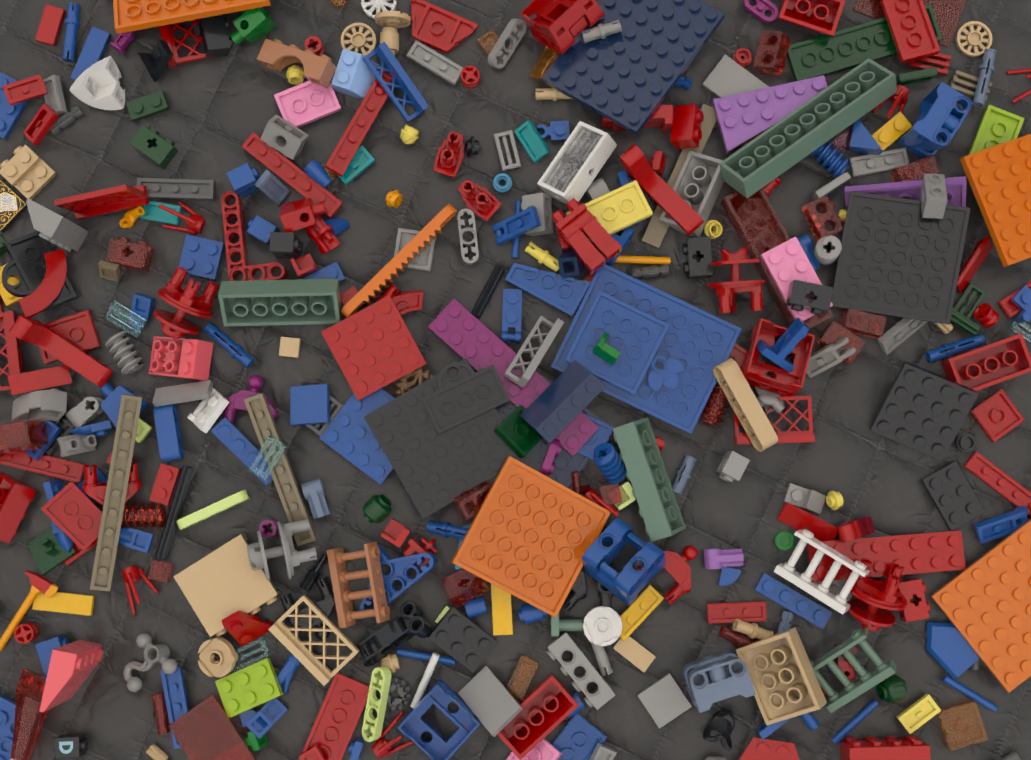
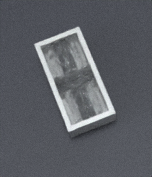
M579 121L537 184L546 194L565 204L573 198L579 202L617 144L608 133Z

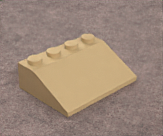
M796 627L736 649L738 657L747 665L756 693L754 696L766 726L819 710L827 703Z

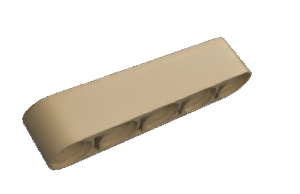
M731 358L713 368L714 376L754 448L762 452L778 442L777 434L736 361Z

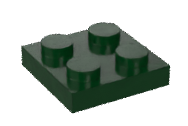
M519 405L494 431L522 459L542 437L520 416L525 409Z

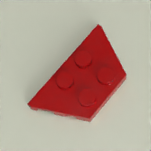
M411 0L412 38L437 50L449 53L478 29V24L424 0Z
M753 737L739 760L800 759L793 742L767 738L763 740L760 737Z

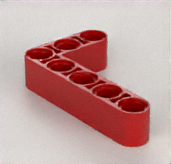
M633 144L619 157L633 181L637 180L640 188L687 235L690 236L704 223L700 215L652 170L646 156L638 146Z
M232 191L225 192L221 197L229 280L236 281L235 276L238 273H243L241 281L286 280L288 272L279 263L248 265L242 200ZM236 198L235 204L228 206L229 199ZM237 216L238 221L231 225L230 219ZM239 235V241L235 244L232 243V237ZM236 254H241L239 262L233 261ZM277 268H281V275L279 277H274V270ZM261 270L263 273L262 277L255 279V272Z
M20 315L9 330L15 337L39 346L100 387L105 385L114 372L35 319Z

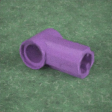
M703 549L705 569L743 566L744 556L742 549Z

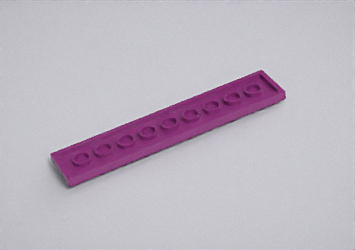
M455 299L428 326L432 332L460 357L466 358L468 363L477 372L494 365L510 401L516 407L521 405L526 410L551 385L536 371H534L524 388L503 376L515 358L516 353ZM520 367L513 368L510 372L518 378L522 376ZM580 412L556 439L560 440L559 444L563 445L562 448L573 457L599 427L584 413Z

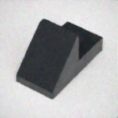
M158 40L151 54L138 53L155 82L158 81L174 55L165 40Z

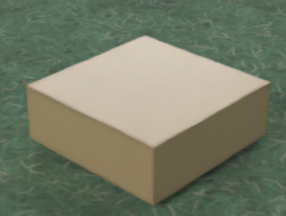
M281 337L279 356L299 358L301 339Z

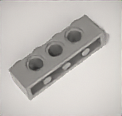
M566 631L562 632L547 645L549 649L547 651L548 655L553 661L556 659L561 664L559 668L566 677L568 675L571 676L574 680L572 685L578 692L582 690L586 695L584 700L590 708L594 706L598 710L615 696L608 683ZM564 651H571L573 653L570 660L562 658ZM578 666L585 668V672L581 676H577L574 673L575 668ZM595 682L597 684L596 690L588 691L586 689L587 684Z

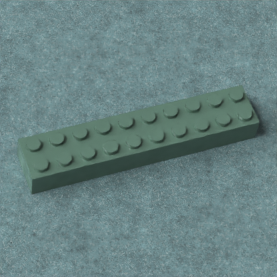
M868 58L719 163L723 180L744 197L749 198L897 92L896 74Z

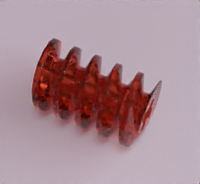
M718 385L714 386L712 390L714 393H711L709 396L711 400L706 402L708 407L703 409L705 414H701L699 418L704 423L720 429L716 423H723L719 416H726L722 409H729V406L725 403L728 401L727 397Z
M125 503L122 517L124 527H132L133 525L135 527H140L141 525L143 527H148L149 525L151 527H156L157 525L159 528L164 527L166 509L165 507L161 508L160 503H157L155 508H153L152 503H149L147 508H145L144 503L140 504V508L137 507V503H133L132 508H130L129 503Z

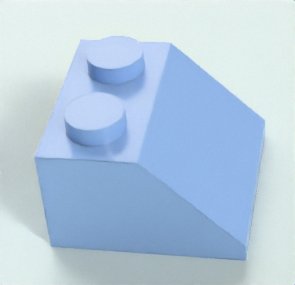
M343 48L331 83L334 91L362 100L365 98L376 78L362 60L365 57L364 55ZM369 59V60L371 61V63L373 64V66H378V67H380V65H379L378 63H376V62L372 61L371 59Z

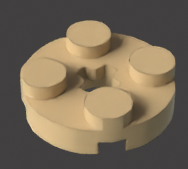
M221 636L205 641L198 650V654L200 653L199 667L210 677L220 678L229 674L234 669L238 660V654L235 652L232 644ZM214 653L220 656V661L214 660L216 657Z

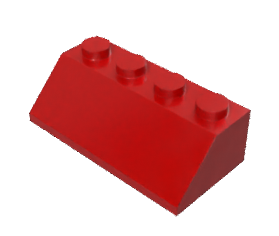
M551 672L519 702L523 709L497 735L521 760L570 715L579 704Z

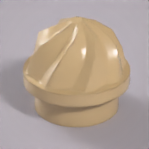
M396 653L388 654L381 661V666H387L391 673L400 669Z

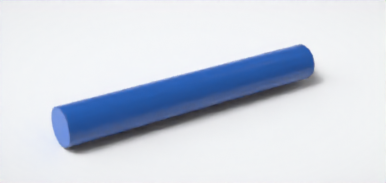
M515 201L514 215L522 212V201ZM520 236L512 240L511 258L519 259Z
M398 648L397 656L429 661L432 656L431 653ZM440 655L437 663L454 666L456 659Z
M944 675L942 678L944 683L990 711L995 712L998 706L950 676Z
M875 699L869 702L831 740L837 745L879 706L878 702Z

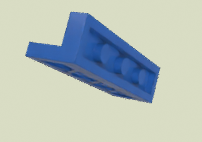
M385 42L378 45L374 51L362 58L406 123L429 107ZM377 55L381 60L380 67L373 66L369 59ZM383 72L390 73L392 83L385 82L382 79ZM394 88L401 89L403 99L394 96ZM405 104L412 105L416 112L408 116L404 110Z

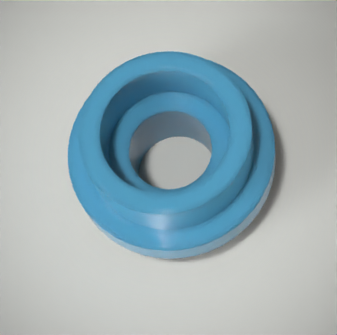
M500 173L494 177L493 186L496 191L504 193L511 188L512 180L509 175ZM501 180H504L506 182V185L500 186L499 182Z

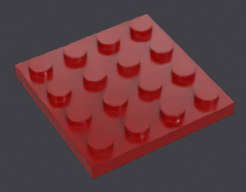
M390 295L321 332L358 401L427 364Z

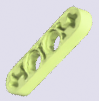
M242 490L177 520V525L180 530H183L250 498L247 491Z
M387 666L375 668L371 675L362 726V737L367 742L378 740L381 737L392 675ZM376 690H379L381 694L380 700L376 697ZM373 709L377 711V718L373 716Z

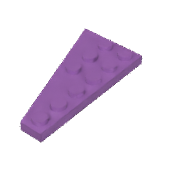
M825 76L713 99L712 104L726 154L732 152L738 146L746 144L750 139L759 136L827 88Z
M966 176L945 178L947 205L966 207ZM922 180L845 186V204L848 206L850 191L921 201L920 188Z

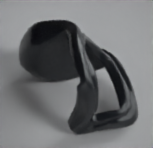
M726 710L716 712L703 730V738L709 742L720 741L722 747L730 751L732 748L730 736L735 726L734 715ZM711 730L721 733L716 736H710Z

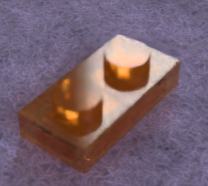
M546 47L529 76L533 80L542 82L543 75L560 54Z
M521 654L506 689L512 695L523 700L539 662Z

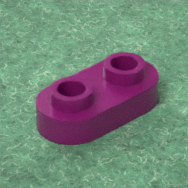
M743 0L745 10L763 23L770 24L776 20L779 11L777 6L771 1ZM753 1L756 5L752 6L749 2ZM765 12L770 13L771 16H765Z
M556 438L550 443L540 469V473L545 476L552 474L555 463L552 461L555 455L559 456L563 446L559 444L560 440Z

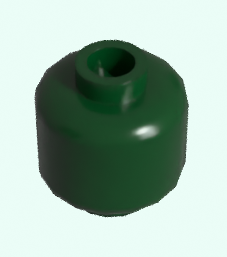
M382 494L373 495L363 505V516L370 523H382L391 513L392 504Z
M894 674L880 682L876 686V692L881 700L893 703L905 698L908 687L905 680Z

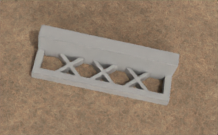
M540 316L503 376L524 388L564 322L558 318L555 323H552L543 316ZM540 323L550 328L548 333L541 334L539 329ZM538 338L540 347L532 348L530 339ZM529 353L531 361L523 363L521 354ZM520 367L522 372L521 378L510 373L511 370Z

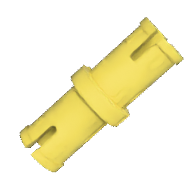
M532 241L529 243L524 252H527L539 260L538 263L545 264L553 271L557 272L559 270L558 260L550 255L548 250L544 251Z

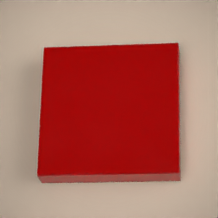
M1003 389L997 390L969 411L992 443L1025 420Z

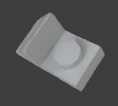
M789 483L783 502H788L797 507L821 514L826 496L817 491Z

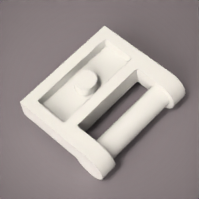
M212 387L210 398L203 399L195 411L190 413L187 418L201 431L207 433L229 404V401Z

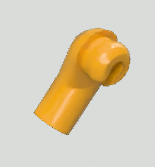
M138 206L127 211L119 221L120 226L124 229L131 228L137 218L144 215L143 207Z

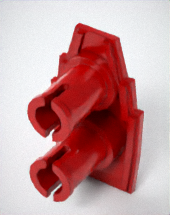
M455 131L448 134L447 140H444L442 146H439L433 168L434 172L453 178L456 177L465 155L463 153V134Z
M464 180L457 188L462 195L461 199L467 204L466 207L486 222L502 206L485 187L482 188L476 183L473 184L470 180Z

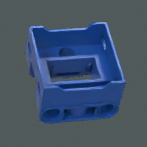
M941 82L923 99L920 104L921 113L911 129L906 134L901 135L896 144L902 148L906 147L907 151L922 160L931 158L938 150L945 147L959 130L971 109V100Z
M616 518L582 556L586 573L628 606L632 604L638 593L652 577L666 565L665 552L652 542L646 544L634 535L633 528L620 518ZM629 543L638 552L623 567L622 572L619 574L608 565ZM637 566L643 567L640 571L634 570Z
M439 679L427 692V695L399 723L398 729L423 750L431 760H448L480 725V720L464 700L444 681ZM454 702L459 706V709L453 711L449 708L448 704ZM432 704L458 726L447 741L434 726L421 717ZM428 731L432 734V738L425 740L422 737V733Z

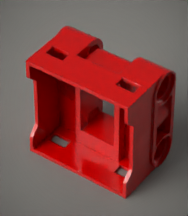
M533 0L520 15L539 43L562 55L575 43L574 38L586 26L592 27L604 16V12L596 0ZM535 12L536 17L531 20L529 17Z
M761 318L753 326L749 341L751 346L748 358L743 364L742 373L751 386L792 397L803 387L815 335L807 333L797 343L793 351L787 355V357L791 358L790 361L794 365V369L789 373L784 369L758 361L760 354L756 346L758 341L761 339L770 346H773L775 344L774 340H778L788 329Z

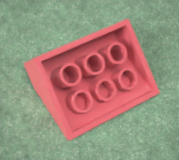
M77 640L52 650L39 712H45L73 697L102 660L104 653L102 650L103 644Z

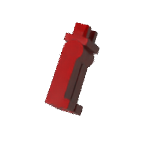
M659 105L643 128H662L663 134H669L673 124V105ZM602 116V127H613V132H618L619 129L622 131L627 130Z
M573 198L566 204L571 213L565 217L558 210L552 215V219L556 224V230L559 234H562L589 272L593 274L606 261L608 262L621 251L622 246L600 225L587 210L584 203L580 204Z

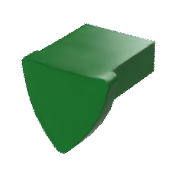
M604 332L593 348L592 353L613 366L621 353L605 343L609 334Z

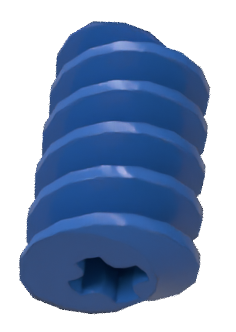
M830 141L813 151L811 157L818 155L816 162L818 163L823 160L824 162L821 167L829 166L827 173L834 171L832 178L835 179L853 163L847 165L849 158L841 159L843 152L836 154L838 147L836 146L831 149L830 147L833 142Z
M602 443L595 447L593 461L604 477L611 484L621 482L626 477L627 469L613 445Z

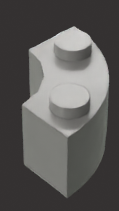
M52 388L21 394L20 397L13 401L12 422L31 426L40 421H59L66 413L67 392Z

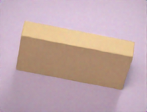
M630 636L625 641L619 638L613 646L614 650L643 672L647 670L656 658L655 655Z

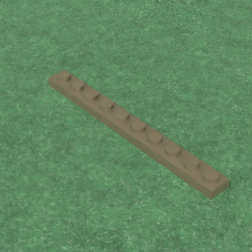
M121 395L90 590L110 592L142 403V397Z

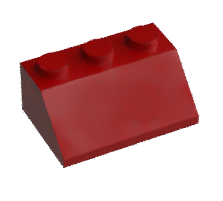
M783 0L778 19L833 37L845 0Z
M0 472V541L10 543L17 533L20 521L26 515L29 503L35 497L36 490L29 484L4 472Z

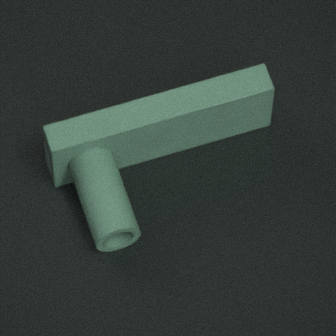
M559 613L556 618L551 616V636H559V631H583V620L559 619Z

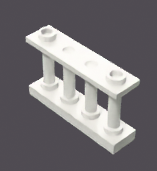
M806 529L796 531L794 535L799 537L800 541L788 562L778 564L774 572L842 615L845 614L851 606L847 603L846 598L859 575L865 577L869 575L870 571L866 569L867 566L857 560L854 562L814 538L812 532ZM809 543L818 550L805 573L800 574L795 571L796 568L794 566L805 546ZM824 554H827L835 559L822 584L818 585L812 582V575ZM843 564L853 571L840 594L834 595L829 592V586Z

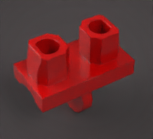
M321 217L317 218L314 225L305 227L307 235L318 245V250L321 254H326L340 246L341 243L332 233L333 228L331 225H326Z
M424 537L420 541L425 546L423 548L412 538L403 553L406 556L428 552L427 550L429 549L435 554L438 551L433 546L436 540L433 538L429 542ZM425 558V562L419 566L423 567L429 564L430 558Z

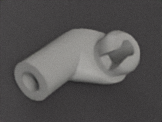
M762 393L757 397L761 407L771 405L777 413L785 408L774 394Z

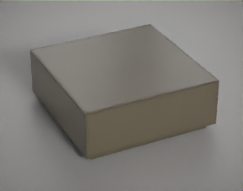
M100 260L98 263L100 278L119 282L121 278L119 264Z

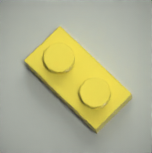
M925 694L896 716V718L905 730L911 734L938 714L941 709L929 694Z

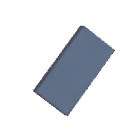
M267 169L254 184L278 206L290 192Z

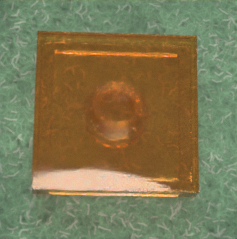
M971 700L941 710L937 714L948 750L953 751L988 740L976 701Z

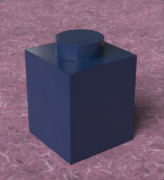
M574 250L563 251L558 258L561 277L580 275L585 268Z

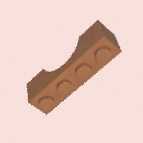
M265 39L257 57V60L264 67L281 72L290 64L301 63L304 68V76L311 83L328 88L337 68L331 62L332 59L326 55L321 54V56H317L308 49L302 51L295 45L290 44L287 46L277 39L273 41Z

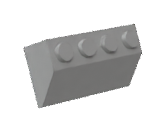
M689 151L673 190L703 219L704 223L690 235L700 237L724 184L719 163L723 160ZM664 211L662 212L659 219L661 222L686 234Z
M27 199L26 204L33 228L40 232L39 236L69 252L71 249L78 252L89 231L48 208Z

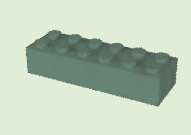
M339 279L222 281L218 293L224 327L337 324L341 321L342 304Z
M649 418L613 428V437L619 446L620 458L625 463L626 475L628 480L631 481L633 496L638 502L639 514L644 519L645 531L647 536L650 537L651 542L672 536L684 530L686 526Z

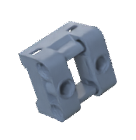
M731 651L710 655L688 663L683 667V677L692 704L700 713L710 710L713 703L737 695L747 698L756 695L746 663Z

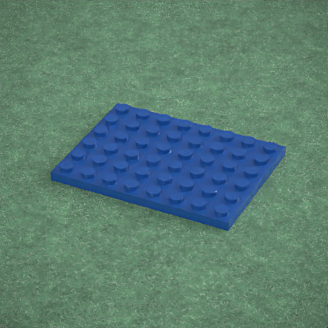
M604 264L597 270L551 367L563 372L571 364L565 361L599 291L621 300L670 325L655 356L662 355L667 359H677L684 366V370L677 373L679 380L677 389H670L662 385L655 392L648 383V375L651 372L649 366L635 395L595 376L605 386L602 392L692 434L717 382L713 368L728 359L742 328ZM660 361L656 362V368L661 369L663 363Z

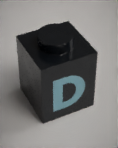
M85 733L61 734L55 738V758L80 757L88 749V740L85 739Z

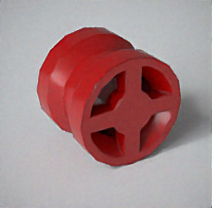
M466 66L461 71V81L466 88H475L480 82L479 70L474 66Z
M988 303L979 305L973 314L980 321L981 325L986 328L995 325L999 320V314Z
M31 622L17 626L14 631V638L22 644L36 640L39 635V628Z

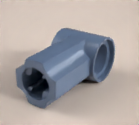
M321 478L302 483V491L305 499L309 502L313 518L317 519L331 514L324 495L326 492Z

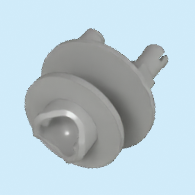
M308 519L286 524L277 521L281 546L265 550L261 532L258 530L259 542L247 546L251 569H264L266 580H268L270 576L266 559L283 556L288 579L290 580L294 576V566H299L303 562L317 560L315 547L297 551L294 549L292 541L293 534L310 530Z

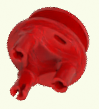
M742 247L736 253L722 249L721 261L710 262V266L730 265L731 282L706 284L710 289H716L717 296H719V313L736 312L735 295L737 292H748L750 294L751 311L763 310L762 286L763 283H766V280L741 281L740 264L760 262L759 259H748V250L745 247Z
M178 266L171 281L167 283L166 287L158 289L157 292L161 299L177 308L176 313L163 309H155L153 312L154 317L161 321L162 332L174 339H179L186 333L191 335L199 334V327L184 317L186 313L201 318H212V301L220 287L218 284L208 281L202 296H196L201 283L197 281L193 286L195 280L189 278V282L185 290H183L182 283L189 271Z
M862 558L860 562L867 566L866 569L870 571L872 561ZM892 563L888 576L884 580H875L868 578V575L865 577L859 575L850 591L858 599L849 600L847 603L851 605L848 612L859 621L863 629L867 627L869 631H878L880 627H891L895 624L896 618L889 610L899 611L906 608L907 600L898 590L904 567Z

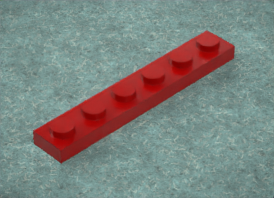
M383 72L382 79L385 82L392 83V76ZM376 79L325 165V168L341 177L388 97Z
M253 132L241 147L303 197L311 198L313 204L324 202L325 214L332 218L343 203L320 184L308 177L305 172L276 149L269 147L264 141L260 140L261 137Z

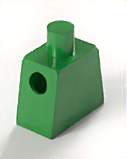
M262 7L249 9L234 21V25L238 30L231 34L230 37L237 45L245 39L250 43H255L278 26Z

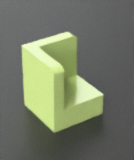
M628 481L608 493V496L618 510L623 509L636 500L633 496V488Z

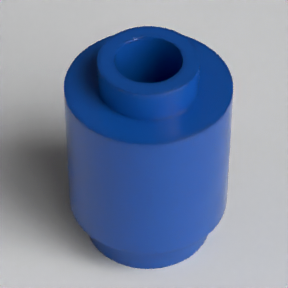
M529 603L521 605V609L518 610L520 621H525V624L544 620L543 618L548 616L546 612Z

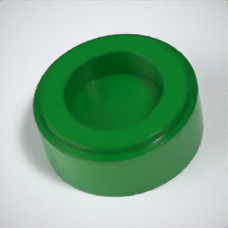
M780 531L775 535L774 544L778 549L787 551L794 546L795 539L790 532Z

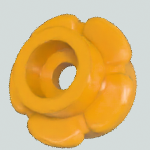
M398 190L390 191L386 196L387 206L397 208L402 202L403 195Z

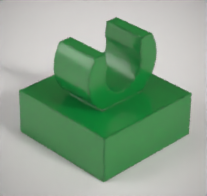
M252 731L247 732L248 738L243 739L244 747L251 746L253 752L269 744L266 733L259 739Z

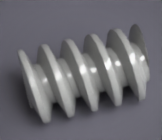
M830 235L821 238L813 251L818 263L822 265L833 263L839 256L842 245L835 236Z
M126 331L113 335L105 344L106 348H111L109 353L114 355L113 360L118 362L117 367L122 368L121 374L123 375L134 373L145 365L138 364L142 360L141 357H134L138 351L131 352L134 344L127 345L130 337L123 338L127 333Z

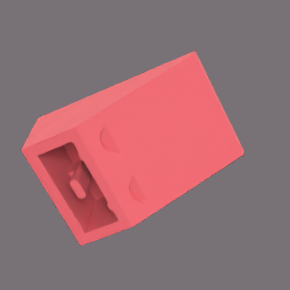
M154 336L148 374L206 381L209 378L213 343L197 339H174L171 337Z

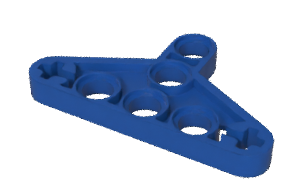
M377 544L380 549L381 570L384 564H388L391 568L389 575L384 574L382 571L384 588L388 595L387 605L392 603L436 566L437 558L433 553L424 552L391 559L385 549ZM429 557V564L420 567L419 565L425 562V558ZM410 568H414L417 572V576L414 579L408 575ZM395 580L402 582V589L399 591L394 588ZM373 597L363 598L360 611L366 610L369 605L374 604Z

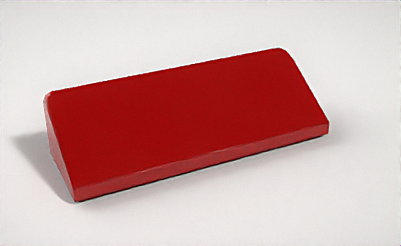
M987 236L979 240L960 268L956 287L957 292L962 293L992 249L990 237Z
M788 502L784 503L777 517V520L796 530L806 529L814 534L813 537L819 541H833L838 534L835 526Z

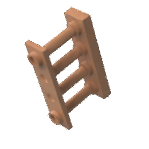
M377 541L364 544L365 550L344 553L343 547L326 550L339 629L355 625V619L376 617L377 623L390 620V609L386 600L379 558L380 549L377 546ZM366 558L367 570L347 572L346 561ZM369 577L371 589L350 591L349 580ZM373 597L374 609L354 611L352 600Z

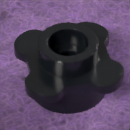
M471 136L464 145L467 158H470L471 155H477L479 152V141L475 140L474 136Z

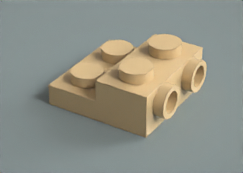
M25 144L14 150V156L10 160L7 159L1 163L0 174L27 199L32 200L57 173Z

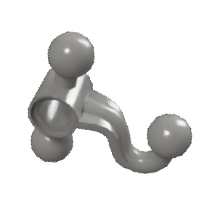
M142 633L137 636L136 644L138 647L145 649L143 654L145 661L144 663L137 661L129 662L124 668L123 675L127 682L128 690L137 692L142 688V680L139 677L132 676L131 671L133 669L145 672L160 662L164 673L173 674L178 667L175 660L168 659L170 650L167 645H154L151 636L147 633Z

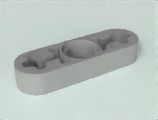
M517 18L510 20L488 55V63L491 67L501 69L506 65L526 33L527 25L524 20ZM509 38L510 45L508 48H505V41Z
M462 209L457 215L461 255L466 264L473 265L479 259L475 216L470 209ZM467 213L469 217H472L468 219L469 227L461 229V227H465V221L461 218ZM471 232L474 238L472 241L466 242L463 240V234ZM464 245L471 246L472 253L476 254L473 260L465 257L468 254V248H463Z

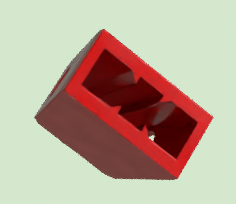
M311 198L282 204L280 219L285 232L290 233L314 225L317 215L326 213L324 202L313 204Z

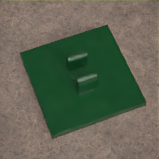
M52 526L27 543L42 575H45L76 553L73 546L68 552L60 546L56 536L53 534Z

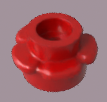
M745 48L736 50L733 60L742 67L749 65L752 61L750 51Z

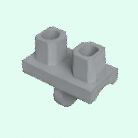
M74 434L57 438L61 457L96 450L97 442L94 434Z

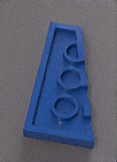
M518 263L512 265L505 278L507 282L572 317L591 284L588 281L568 276L561 277V275L553 272L539 270Z

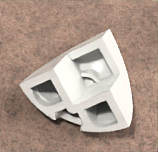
M111 56L96 62L86 69L69 89L79 100L92 107L103 110L124 109L125 90L120 87L119 82L122 76Z

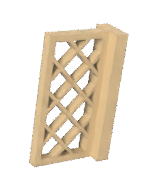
M305 594L268 629L323 686L360 651ZM303 601L309 606V614L298 613V605ZM286 617H295V627H288L283 620ZM298 617H309V627H298ZM312 617L320 618L323 621V628H312ZM298 631H309V641H301L298 638ZM312 631H323V641H312ZM326 632H334L337 635V642H326ZM312 645H323V655H315L312 652ZM326 645L337 646V655H326ZM340 646H348L353 652L348 656H340ZM326 659H337V667L333 671L326 666Z

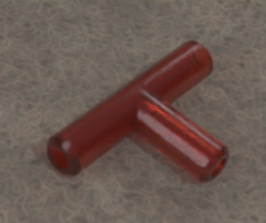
M573 471L572 491L580 495L591 490L589 484L580 486V472Z

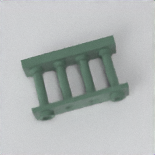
M867 627L862 630H855L850 635V638L815 661L810 660L819 685L829 696L826 708L830 713H833L896 673L897 664L894 660L882 661L865 640L869 631ZM859 644L875 663L876 669L871 672L866 671L849 649ZM843 654L860 675V679L856 682L850 681L833 659ZM827 664L844 685V689L840 692L834 691L819 673V668Z

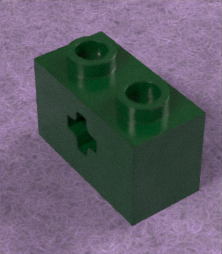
M142 125L129 144L165 169L178 152L173 147L175 143L167 137L164 139L159 137L160 133L153 127L147 128Z

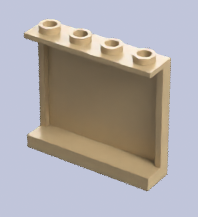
M245 533L240 534L173 576L210 637L215 634L219 637L227 632L222 624L224 618L237 611L254 615L261 610L259 606L264 603L270 605L278 600L276 596L281 593L280 590H276L270 579L266 580L264 569H251L247 552L249 544L247 543L248 538Z

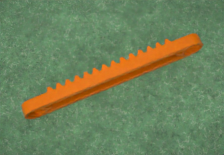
M452 204L444 207L342 308L341 313L348 318L355 314L365 303L371 304L370 298L376 299V292L382 293L381 288H387V282L392 283V277H398L397 272H403V266H409L408 261H414V255L419 256L420 249L426 250L425 244L431 245V238L437 239L436 233L442 234L441 228L454 217L457 209Z

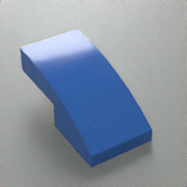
M275 698L268 701L246 726L260 739L288 709Z

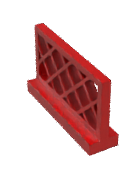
M198 19L190 20L193 24L188 31L179 26L181 22L171 24L174 26L172 30L170 24L159 26L162 40L167 42L174 54L168 63L169 68L177 67V64L213 58L205 57V53L200 54L195 51L199 44L202 43L201 36L199 38L191 33L194 27L198 26ZM176 29L185 33L181 41L173 37ZM188 36L197 40L193 48L184 44ZM181 46L190 51L187 57L178 58L177 52Z
M127 184L54 200V206L74 212L75 219L77 220L149 205L147 186L132 187Z
M5 311V313H0V318L3 317L4 322L0 329V335L6 340L5 346L0 350V356L2 354L8 358V364L3 369L0 367V377L3 374L10 376L24 373L20 339L9 332L18 315L15 311ZM0 385V391L10 390L9 386Z
M811 396L777 397L779 401H785L789 408L783 414L781 412L778 413L780 417L774 424L769 420L772 427L777 431L775 432L778 437L776 444L815 442ZM799 400H806L807 408L803 413L794 406ZM769 405L770 408L765 412V415L773 409L771 405ZM791 408L800 415L793 423L785 417ZM733 410L734 445L752 444L746 433H739L740 421ZM782 418L791 425L786 431H780L776 427ZM803 418L808 424V431L799 430L795 424Z

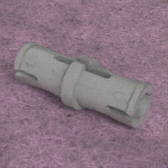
M618 19L603 25L600 23L597 27L581 32L584 42L587 43L600 38L605 39L606 36L622 32V28Z

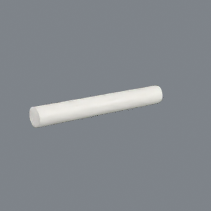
M432 653L410 705L412 708H415L422 700L440 657L438 653Z

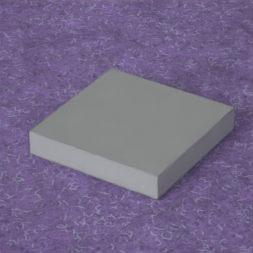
M398 228L394 256L420 231ZM431 238V245L425 244L426 250L420 249V255H414L415 260H409V266L404 265L403 268L431 272L436 240Z
M670 673L637 694L659 729L692 707Z

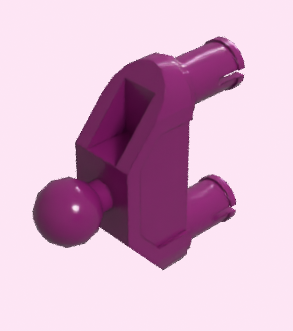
M253 375L249 378L248 385L250 391L241 390L227 398L229 404L224 409L223 418L226 417L233 424L236 410H247L244 399L261 394L258 393V389L263 386V379L259 375ZM265 395L274 419L278 415V411Z

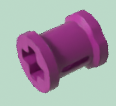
M273 519L263 521L259 526L261 535L264 537L277 535V521ZM272 524L271 529L273 531L267 532L268 528L266 525Z

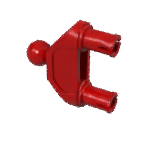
M132 462L133 469H130L125 502L142 485L141 480L138 479V462ZM91 464L92 472H90V466L85 465V482L82 485V489L87 495L103 505L107 482H98L96 464Z
M692 545L686 546L681 556L674 551L662 550L665 552L666 560L664 569L676 581V585L663 595L671 605L682 594H688L691 591V567L686 562L696 559L698 555L696 547ZM637 566L639 570L643 569L642 566Z

